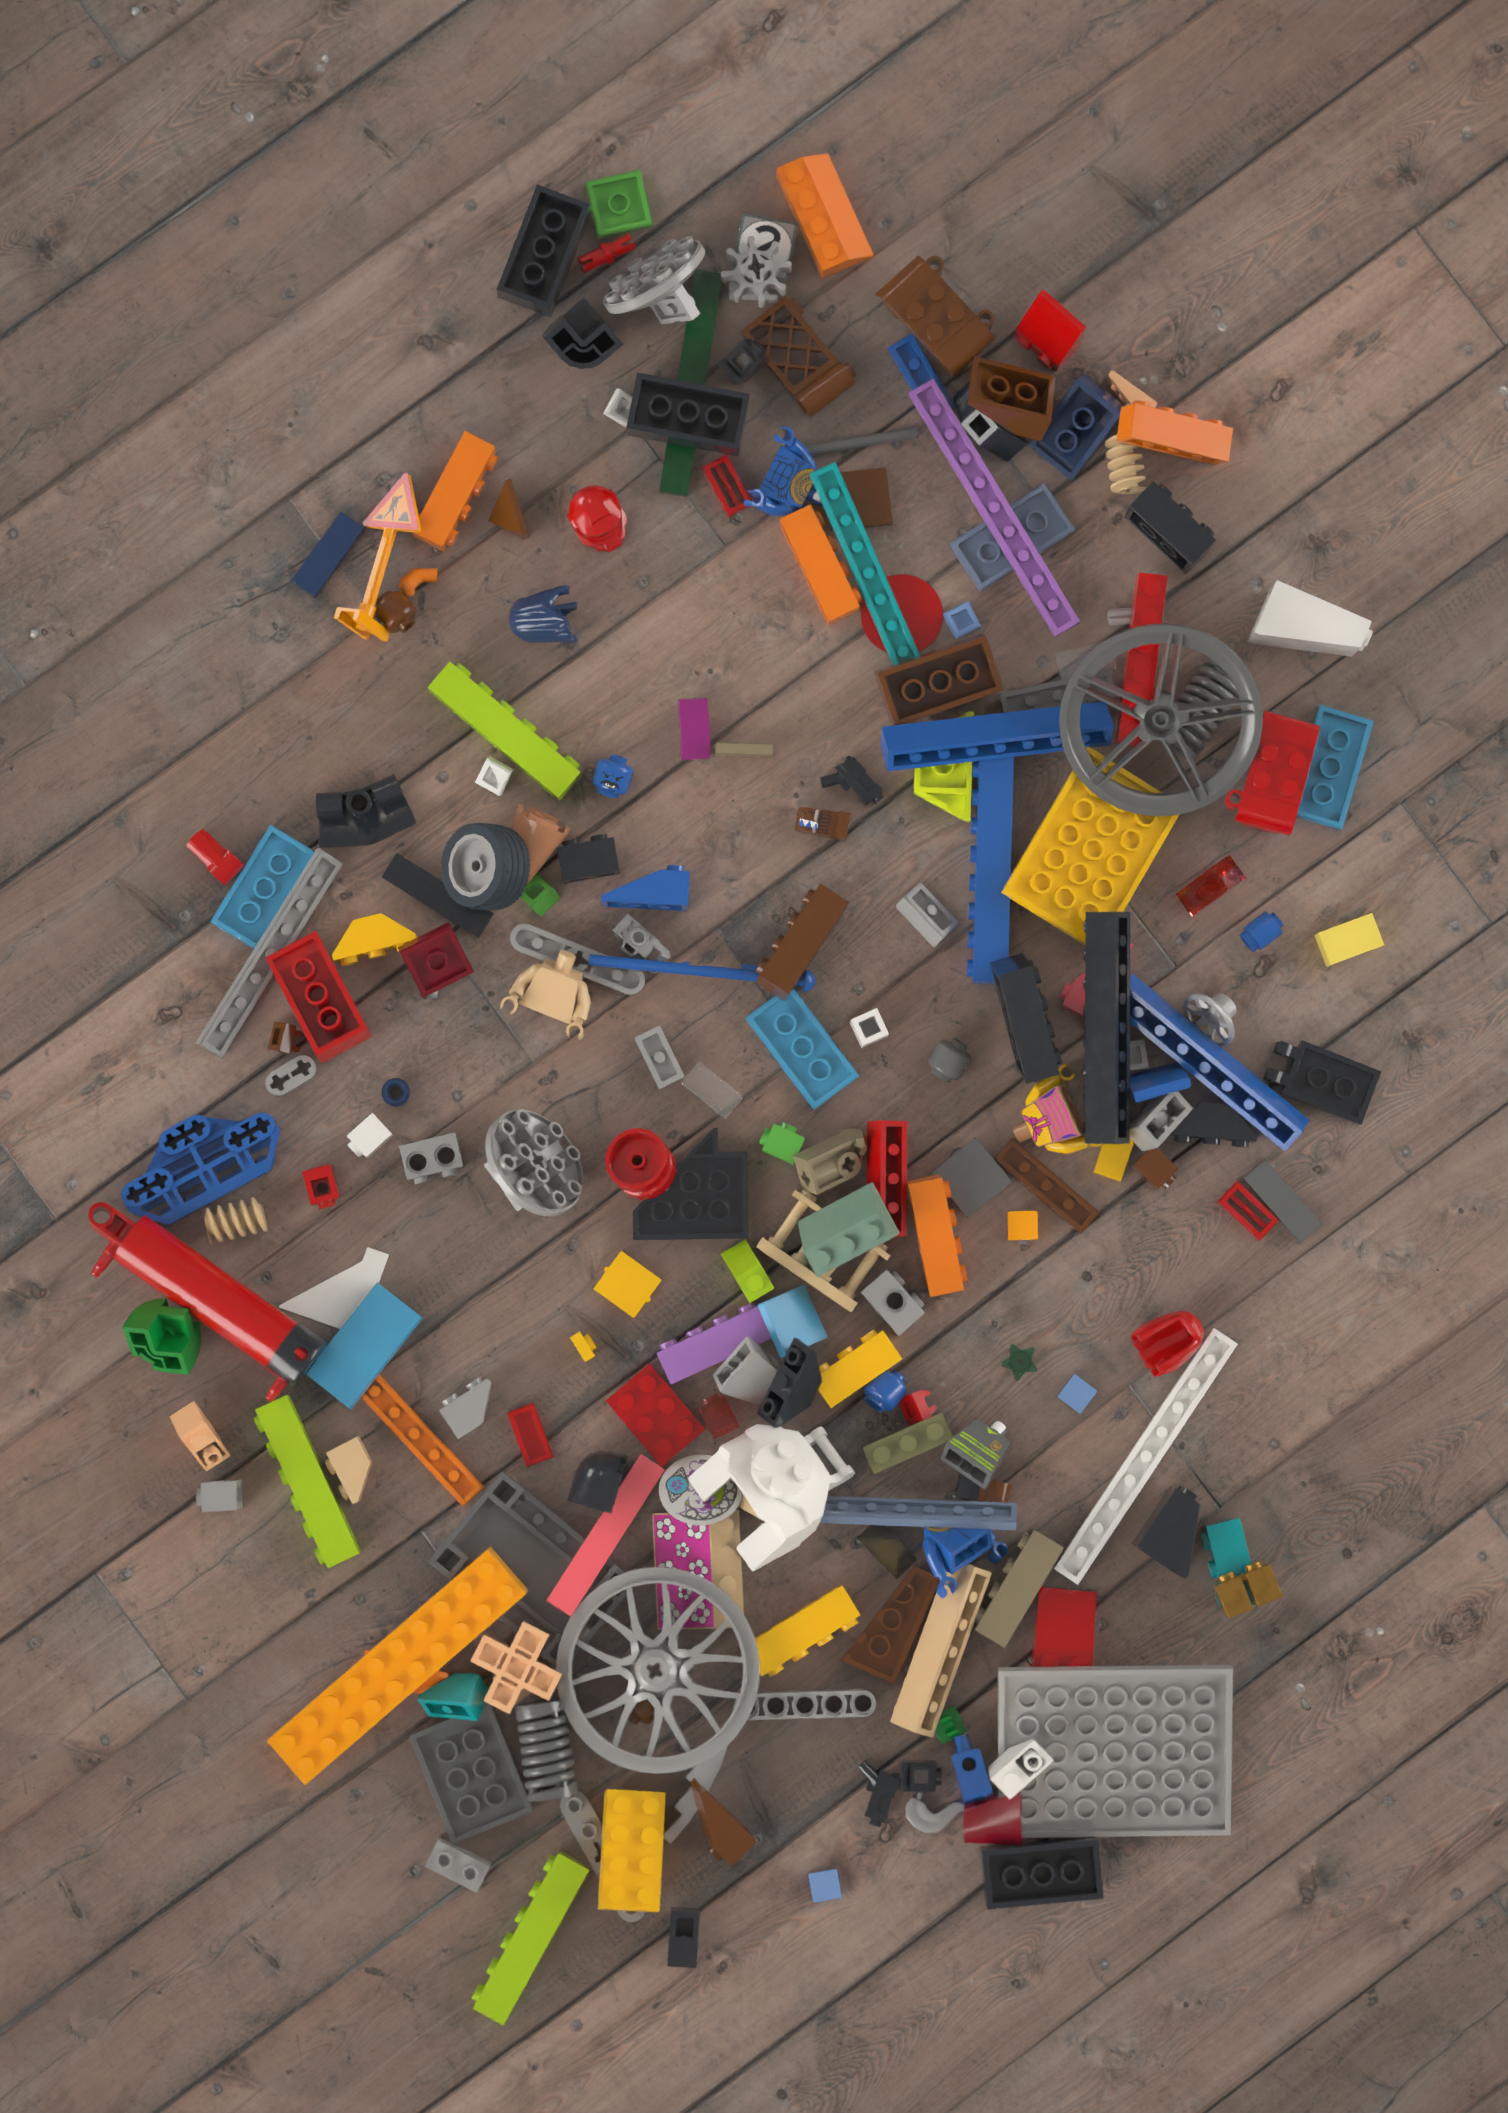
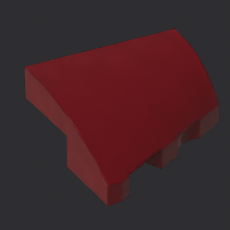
M1021 1790L1011 1799L1007 1796L998 1798L995 1794L987 1797L982 1802L975 1801L965 1805L963 1819L964 1843L1022 1845L1023 1829L1021 1814L1023 1806Z

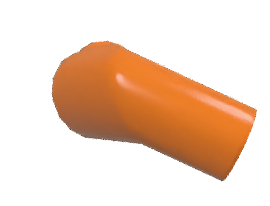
M411 569L400 579V591L406 597H411L415 594V587L421 582L437 583L438 569Z

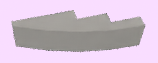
M727 1747L711 1759L692 1767L686 1774V1778L690 1782L695 1778L709 1791L721 1767ZM691 1786L674 1803V1807L681 1814L664 1831L663 1837L670 1844L690 1822L697 1811Z

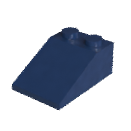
M1087 375L1079 377L1052 412L1051 423L1042 440L1032 439L1028 446L1073 481L1101 448L1106 439L1118 427L1121 407L1125 405Z

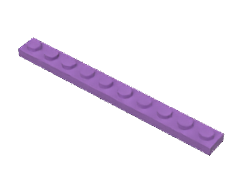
M932 379L909 392L908 396L1054 638L1079 624L1078 617L935 380Z

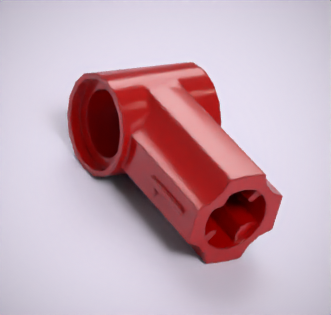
M203 828L186 845L207 866L206 869L224 886L245 866Z

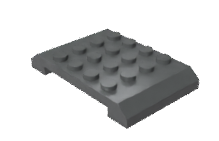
M502 1471L428 1562L448 1579L452 1580L491 1546L528 1589L527 1593L498 1619L516 1634L523 1621L548 1633L549 1636L540 1655L556 1667L559 1644L570 1616L546 1600L586 1538L517 1481ZM608 1558L580 1603L601 1584L626 1572ZM627 1589L608 1599L598 1609L611 1615L627 1595ZM593 1613L584 1625L578 1639L588 1643L605 1620ZM578 1645L575 1647L573 1660L582 1650Z

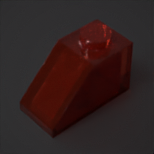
M1229 855L1177 892L1176 896L1193 917L1246 879V877Z
M716 1393L701 1401L703 1407L699 1408V1411L714 1440L740 1428L725 1396L719 1398Z

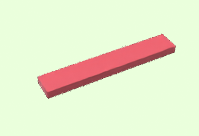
M639 1455L619 1486L612 1513L603 1511L546 1601L568 1616H572L665 1469L644 1455Z

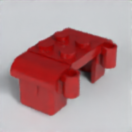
M1264 710L1260 744L1249 766L1243 791H1230L1224 798V804L1230 810L1238 809L1234 821L1239 822L1241 825L1273 834L1280 833L1290 836L1301 803L1320 725ZM1230 796H1236L1238 804H1233L1230 801Z

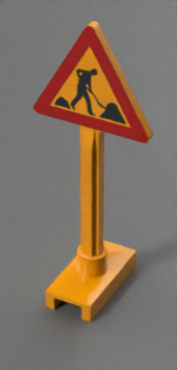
M408 473L402 475L363 521V526L366 528L384 530L363 602L359 604L358 609L337 607L334 618L365 640H369L372 633L381 641L387 642L390 632L374 620L373 617L376 611V599L396 533L398 531L421 532L412 480Z

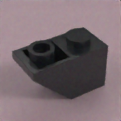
M671 1907L668 1967L696 1968L700 1909Z

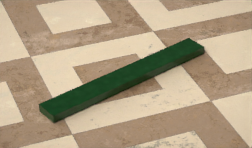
M695 270L691 296L700 314L694 320L686 322L677 380L706 385L722 286L721 273ZM667 443L659 493L688 496L695 448Z

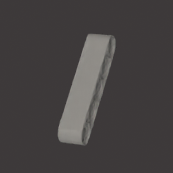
M863 1688L758 1691L755 1708L747 1720L865 1717L872 1714L875 1710L876 1700L872 1692ZM859 1695H867L871 1700V1704L866 1710H859L855 1707V1699ZM804 1696L811 1698L813 1701L812 1708L807 1712H801L796 1707L798 1699ZM830 1696H838L842 1700V1705L837 1711H830L825 1706L826 1700ZM774 1697H778L784 1702L783 1709L777 1713H773L767 1708L768 1701ZM735 1698L734 1700V1708L737 1704L738 1698Z

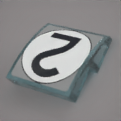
M742 213L735 253L746 254L749 251L748 237L753 236L754 246L757 250L766 251L771 247L773 241H777L779 243V251L772 257L773 260L777 263L792 262L798 223ZM734 262L732 270H734L737 266ZM753 264V271L756 274V278L759 279L756 264ZM789 273L777 275L776 280L778 282L788 284Z

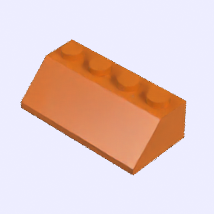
M828 154L801 157L777 168L776 178L822 279L874 257Z

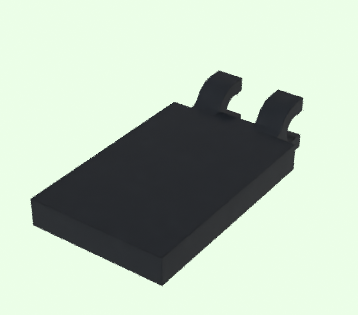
M1303 1040L1299 1042L1298 1047L1283 1041L1276 1042L1273 1053L1289 1059L1284 1072L1274 1068H1267L1263 1077L1264 1080L1283 1086L1280 1092L1281 1095L1357 1125H1362L1381 1071Z

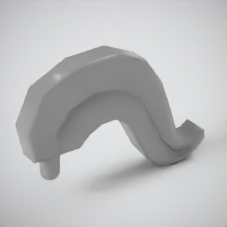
M918 1792L915 1798L911 1797L905 1804L906 1818L913 1827L924 1833H937L944 1829L959 1812H964L966 1805L961 1801H954L938 1813H933L929 1811L925 1802L920 1801L923 1792Z

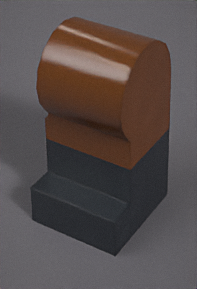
M960 1473L954 1496L980 1502L1008 1503L1012 1485L993 1480L992 1478L985 1490Z

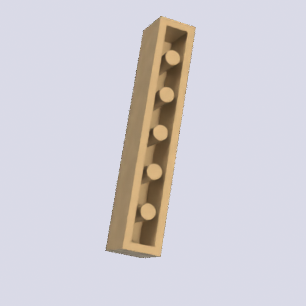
M971 1564L965 1565L954 1574L946 1572L947 1577H952L957 1581V1589L952 1594L950 1588L944 1585L947 1590V1596L942 1598L938 1593L934 1596L932 1607L924 1624L920 1640L890 1720L891 1723L933 1738L992 1574Z

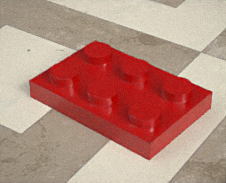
M650 1363L606 1400L608 1405L661 1467L706 1430Z

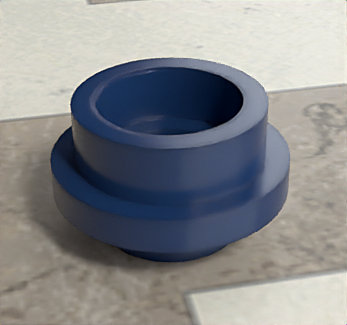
M400 1078L389 1079L382 1087V1098L390 1106H402L410 1098V1087ZM395 1087L400 1088L402 1091L401 1096L398 1098L391 1096V1090Z

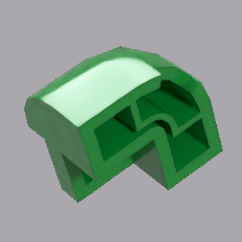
M166 1298L150 1300L136 1307L122 1327L133 1356H140L145 1361L153 1365L152 1370L189 1375L200 1352V1322L192 1321L188 1308L169 1307Z

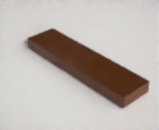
M1013 1138L1007 1142L994 1158L999 1166L1079 1234H1082L1099 1214L1097 1209Z

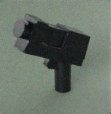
M847 756L844 763L835 767L837 773L820 777L822 788L839 784L844 791H848L851 788L866 806L871 801L876 805L884 798L881 794L883 792L882 788L872 781L855 757Z
M864 1760L857 1768L869 1780L866 1790L872 1792L864 1816L871 1818L870 1824L881 1827L882 1822L886 1823L891 1800L896 1794L900 1782L899 1774H890L882 1768L877 1773Z

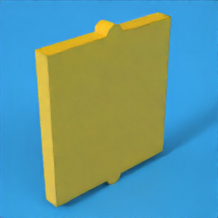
M620 1251L612 1264L604 1268V1275L593 1289L628 1315L635 1318L643 1305L651 1301V1294L662 1280L623 1251Z

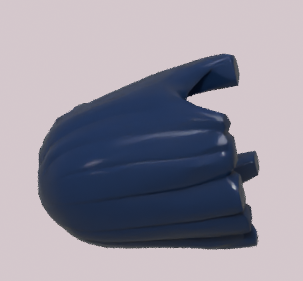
M569 585L544 590L516 600L509 613L511 631L519 639L526 642L575 643L577 637L570 630L569 621H567L566 616L570 612L577 610V602L554 605L558 596L570 594Z

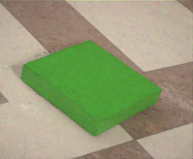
M640 170L585 182L598 239L653 227Z

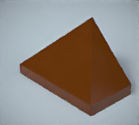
M508 479L503 485L488 521L524 540L529 538L512 479Z

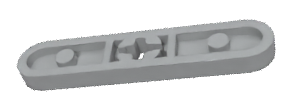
M529 924L517 925L510 934L511 945L515 950L543 962L545 959L556 961L561 950L569 951L574 955L582 952V958L589 962L590 954L607 956ZM585 964L572 967L581 971L583 978L626 995H636L645 986V977L640 970L599 966L589 967Z
M578 1790L577 1795L561 1799L560 1809L599 1878L600 1861L597 1862L595 1859L598 1856V1851L594 1843L597 1842L601 1848L602 1822L584 1792ZM617 1911L619 1916L627 1922L638 1921L645 1914V1912Z

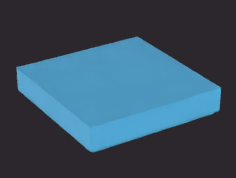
M805 1285L757 1305L780 1358L785 1356L794 1337L800 1339L807 1346L828 1337Z

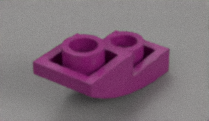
M707 698L678 699L681 759H710V726Z

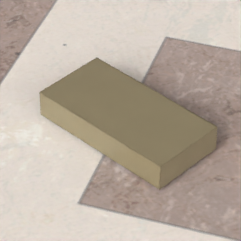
M717 742L715 757L772 759L773 745L770 743Z

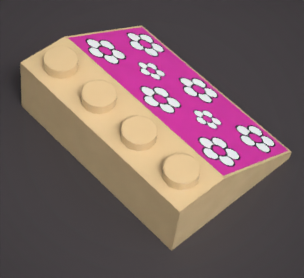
M736 1509L723 1521L704 1526L686 1524L675 1519L669 1513H652L654 1567L676 1568L707 1579L729 1595L744 1614L741 1554L736 1549L740 1544L739 1509ZM655 1583L657 1630H662L664 1619L662 1583ZM668 1584L674 1624L700 1595L684 1587ZM705 1598L686 1621L682 1629H717L727 1619L715 1605Z

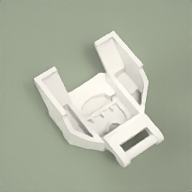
M756 1424L745 1430L744 1434L721 1445L718 1452L688 1478L703 1502L709 1500L714 1493L733 1479L753 1507L758 1518L766 1521L736 1548L752 1571L799 1547L801 1542L817 1529L823 1516L828 1491L849 1480L855 1474L853 1468L845 1464L827 1439V1432L822 1426L803 1437L798 1431L783 1429L781 1426L774 1428L771 1425ZM818 1444L837 1471L836 1474L830 1475L811 1446Z

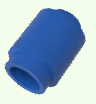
M1264 911L1243 928L1244 931L1239 936L1251 952H1255L1257 949L1262 950L1282 934L1280 928L1283 926V923L1274 912L1269 914Z

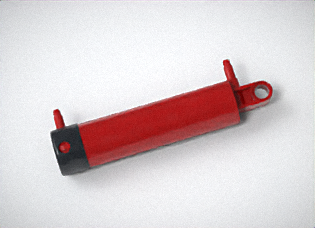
M97 1202L90 1207L88 1211L90 1227L110 1242L94 1265L91 1275L96 1278L99 1277L112 1260H115L181 1308H188L192 1316L266 1367V1370L277 1377L265 1396L270 1402H273L280 1395L286 1385L296 1388L304 1380L308 1371L327 1345L325 1340L281 1312L148 1216L144 1215L135 1223L108 1203ZM104 1211L110 1216L109 1220L103 1224L95 1222L93 1217L97 1212Z

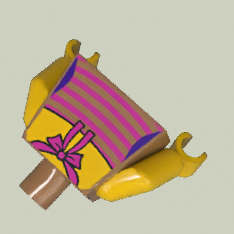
M1063 1064L1059 1067V1075L1042 1079L1033 1086L1025 1100L1026 1107L1021 1110L1025 1122L1013 1127L1014 1134L1019 1142L1033 1138L1037 1147L1045 1146L1048 1151L1064 1154L1086 1149L1088 1145L1091 1147L1103 1145L1085 1143V1136L1083 1135L1084 1123L1065 1084L1070 1082L1075 1074L1066 1078L1061 1073V1070L1069 1066L1068 1064Z

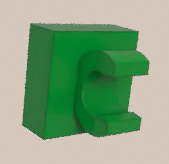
M955 1705L942 1710L935 1733L941 1745L967 1732Z

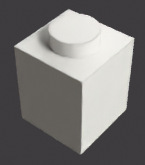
M877 1008L850 1020L861 1048L882 1040L889 1035Z
M372 1113L347 1135L351 1140L348 1146L358 1157L363 1154L366 1158H369L394 1135Z

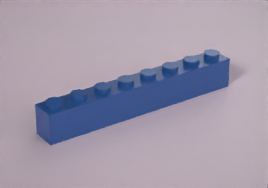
M1103 701L1082 704L1080 729L1085 747L1111 746L1114 725L1107 704ZM1061 706L884 726L881 730L880 748L887 771L1064 751L1059 727Z
M1014 757L973 761L972 777H977V789H972L971 806H976V817H971L970 827L971 834H976L975 846L970 845V863H975V874L969 875V891H974V902H969L968 920H973V931H968L967 948H972V960L967 959L966 969L967 977H972L971 984H995L990 962L1007 958L1009 955L1010 898L1002 894L1001 891L1011 876Z
M1133 973L1130 975V1023L1281 1149L1286 1151L1304 1131L1309 1119Z

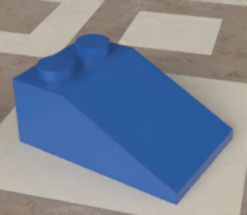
M667 865V870H658L601 895L602 907L688 912L690 871H684V866Z

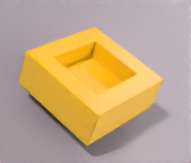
M579 1331L570 1337L585 1362L595 1357L593 1350L597 1347L589 1334L583 1336Z

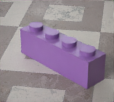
M752 1302L739 1308L740 1315L730 1319L728 1314L713 1320L714 1327L703 1331L700 1326L687 1332L688 1339L677 1343L674 1338L659 1345L662 1351L656 1354L670 1384L727 1359L746 1336L752 1338L757 1344L771 1339L758 1306L756 1307L755 1303Z

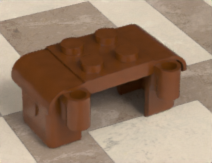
M916 256L875 295L882 298L883 305L894 317L900 319L930 353L936 356V362L950 376L955 377L972 362L974 356L978 357L994 341V336L990 331L993 326L994 315L989 310H982L976 315L940 277L944 262L939 256H932L927 261L920 256ZM937 265L939 269L933 270L930 266ZM985 318L989 320L990 323L984 324L981 321V319Z

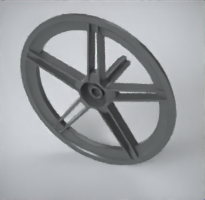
M1149 624L1122 631L1103 641L1085 656L1071 675L1065 688L1060 708L1059 727L1063 749L1072 769L1085 786L1107 803L1128 812L1148 816H1171L1202 808L1219 799L1238 783L1251 765L1260 744L1263 713L1260 694L1252 674L1242 659L1226 644L1192 627L1176 624ZM1166 643L1157 686L1154 688L1153 699L1149 701L1095 677L1103 666L1125 651L1147 644ZM1171 644H1177L1170 691L1162 690ZM1186 646L1195 649L1214 660L1232 680L1239 698L1177 705L1174 702L1182 647ZM1092 683L1136 703L1133 709L1090 687L1089 684ZM1085 693L1140 721V724L1098 765L1089 755L1080 729V711ZM1241 705L1240 709L1193 717L1189 716V712ZM1242 716L1241 730L1234 750L1223 766L1203 781L1179 732V728ZM1137 736L1142 740L1106 773L1102 771ZM1152 740H1160L1163 742L1188 789L1171 793H1148L1128 788L1110 777ZM1176 742L1179 743L1199 783L1193 786L1171 747Z

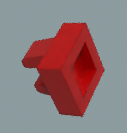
M918 1390L908 1394L899 1403L908 1426L932 1417L931 1414L936 1411V1406L928 1407L924 1399L930 1395L928 1390Z

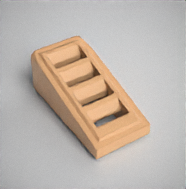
M1111 370L1108 374L1107 384L1125 406L1132 404L1133 401L1140 400L1149 402V407L1156 408L1157 402L1118 373Z

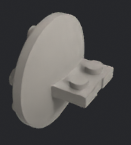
M691 236L682 239L680 242H677L676 239H671L662 245L661 250L644 260L642 258L633 260L627 265L628 271L626 273L619 274L608 282L610 288L604 296V306L612 314L632 312L650 306L661 325L674 323L675 321L694 320L700 312L695 306L693 297L686 292L683 284L702 261L705 255L704 247L699 240H695Z
M524 1109L507 1111L491 1124L487 1132L485 1145L488 1162L484 1164V1167L495 1182L500 1185L516 1211L524 1208L541 1216H557L563 1214L577 1203L583 1189V1171L579 1160L580 1152L571 1144L560 1124L551 1122L538 1113ZM561 1137H563L569 1145L564 1150L558 1141V1139Z

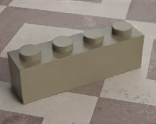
M1034 1529L1030 1533L1025 1531L1017 1543V1547L1020 1548L1015 1558L1010 1556L1002 1569V1572L1006 1574L1000 1583L994 1582L987 1594L991 1599L985 1608L980 1606L974 1622L976 1623L973 1627L974 1630L1004 1648L1064 1547Z

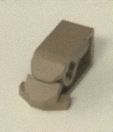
M841 1129L837 1131V1135L793 1155L802 1189L818 1195L857 1175L862 1167L863 1155L867 1150V1136L859 1129Z

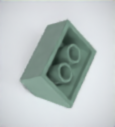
M873 1182L798 1221L803 1251L817 1277L890 1240L900 1233Z

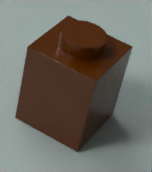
M1158 1148L1147 1150L1131 1165L1154 1190H1158L1161 1186L1167 1189L1177 1179L1174 1173L1178 1168Z

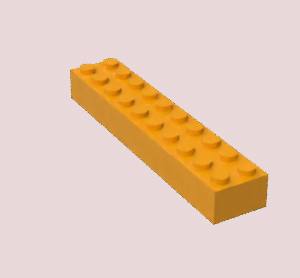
M490 1546L278 1729L267 1742L303 1784L306 1785L527 1593L528 1589Z

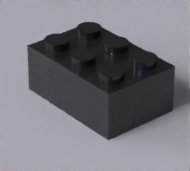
M1153 481L1129 506L1124 517L1187 575L1210 551L1216 541L1213 537L1214 532L1206 524H1199L1192 518V511L1183 503L1178 505L1171 498L1172 493L1166 486L1161 483L1157 485Z

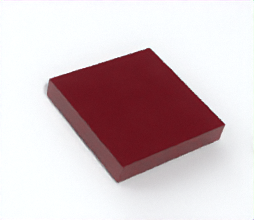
M449 922L397 947L423 998L474 973Z

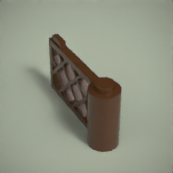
M784 297L742 329L741 334L745 339L751 338L755 340L750 334L758 327L770 328L768 342L758 341L763 347H767V353L765 352L764 354L769 360L766 362V365L793 396L801 410L811 418L855 384L854 377L856 373L847 362L842 364L830 352L802 318L801 314L804 313V310L795 299L792 298L788 301ZM784 307L791 314L790 325L774 323L775 314ZM794 320H796L800 326L794 325ZM773 329L789 330L788 344L773 343ZM793 331L806 332L809 336L808 346L793 345ZM812 341L816 344L817 347L811 346ZM771 348L787 349L786 362H773L770 358ZM791 350L807 351L806 364H789ZM811 352L823 353L829 360L821 367L809 366ZM779 368L785 369L784 374L780 371ZM788 369L805 371L804 380L793 387L787 379Z

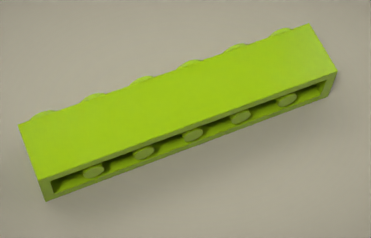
M449 662L428 686L429 692L560 802L582 776L578 770L580 767L579 763L569 755L565 758L556 751L559 747L548 737L542 740L534 732L537 728L525 718L522 721L513 715L515 710L504 700H501L500 703L491 696L493 691L480 681L477 685L469 677L472 673L462 664L458 663L455 666Z
M285 1395L255 1409L257 1416L253 1418L260 1433L265 1431L270 1441L266 1443L267 1450L271 1458H277L281 1465V1469L278 1470L279 1476L285 1486L289 1484L294 1495L290 1496L291 1502L296 1512L302 1511L306 1521L302 1522L308 1538L314 1537L318 1546L314 1549L319 1563L321 1565L325 1563L327 1568H330L360 1554L361 1549L290 1395Z
M559 1850L556 1856L553 1854L549 1856L543 1867L547 1874L542 1882L536 1880L529 1893V1896L533 1897L528 1908L522 1905L514 1920L519 1923L514 1933L507 1932L500 1945L504 1949L500 1959L495 1957L492 1959L486 1970L490 1977L485 1985L479 1983L471 1998L476 2001L473 2006L474 2010L504 2026L589 1872L590 1867L561 1850Z

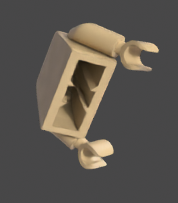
M561 950L556 961L545 959L543 964H533L519 974L509 991L510 996L505 997L501 1001L500 1009L505 1002H512L514 1005V1009L510 1013L512 1015L517 1010V1000L521 999L520 1005L569 1024L566 1028L568 1038L570 1037L571 1030L577 1028L580 1030L578 1040L583 1039L584 1030L582 1024L586 1022L591 1000L587 984L582 981L583 973L572 968L576 956L569 951Z

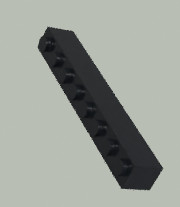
M1086 912L1083 926L1086 934V948L1083 954L1085 961V978L1083 982L1085 990V1007L1083 1011L1085 1019V1036L1083 1039L1085 1048V1065L1083 1068L1085 1077V1093L1083 1096L1085 1122L1083 1133L1086 1144L1130 1143V912Z

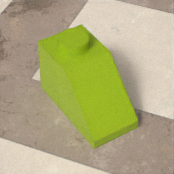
M746 1239L721 1253L749 1304L775 1289Z

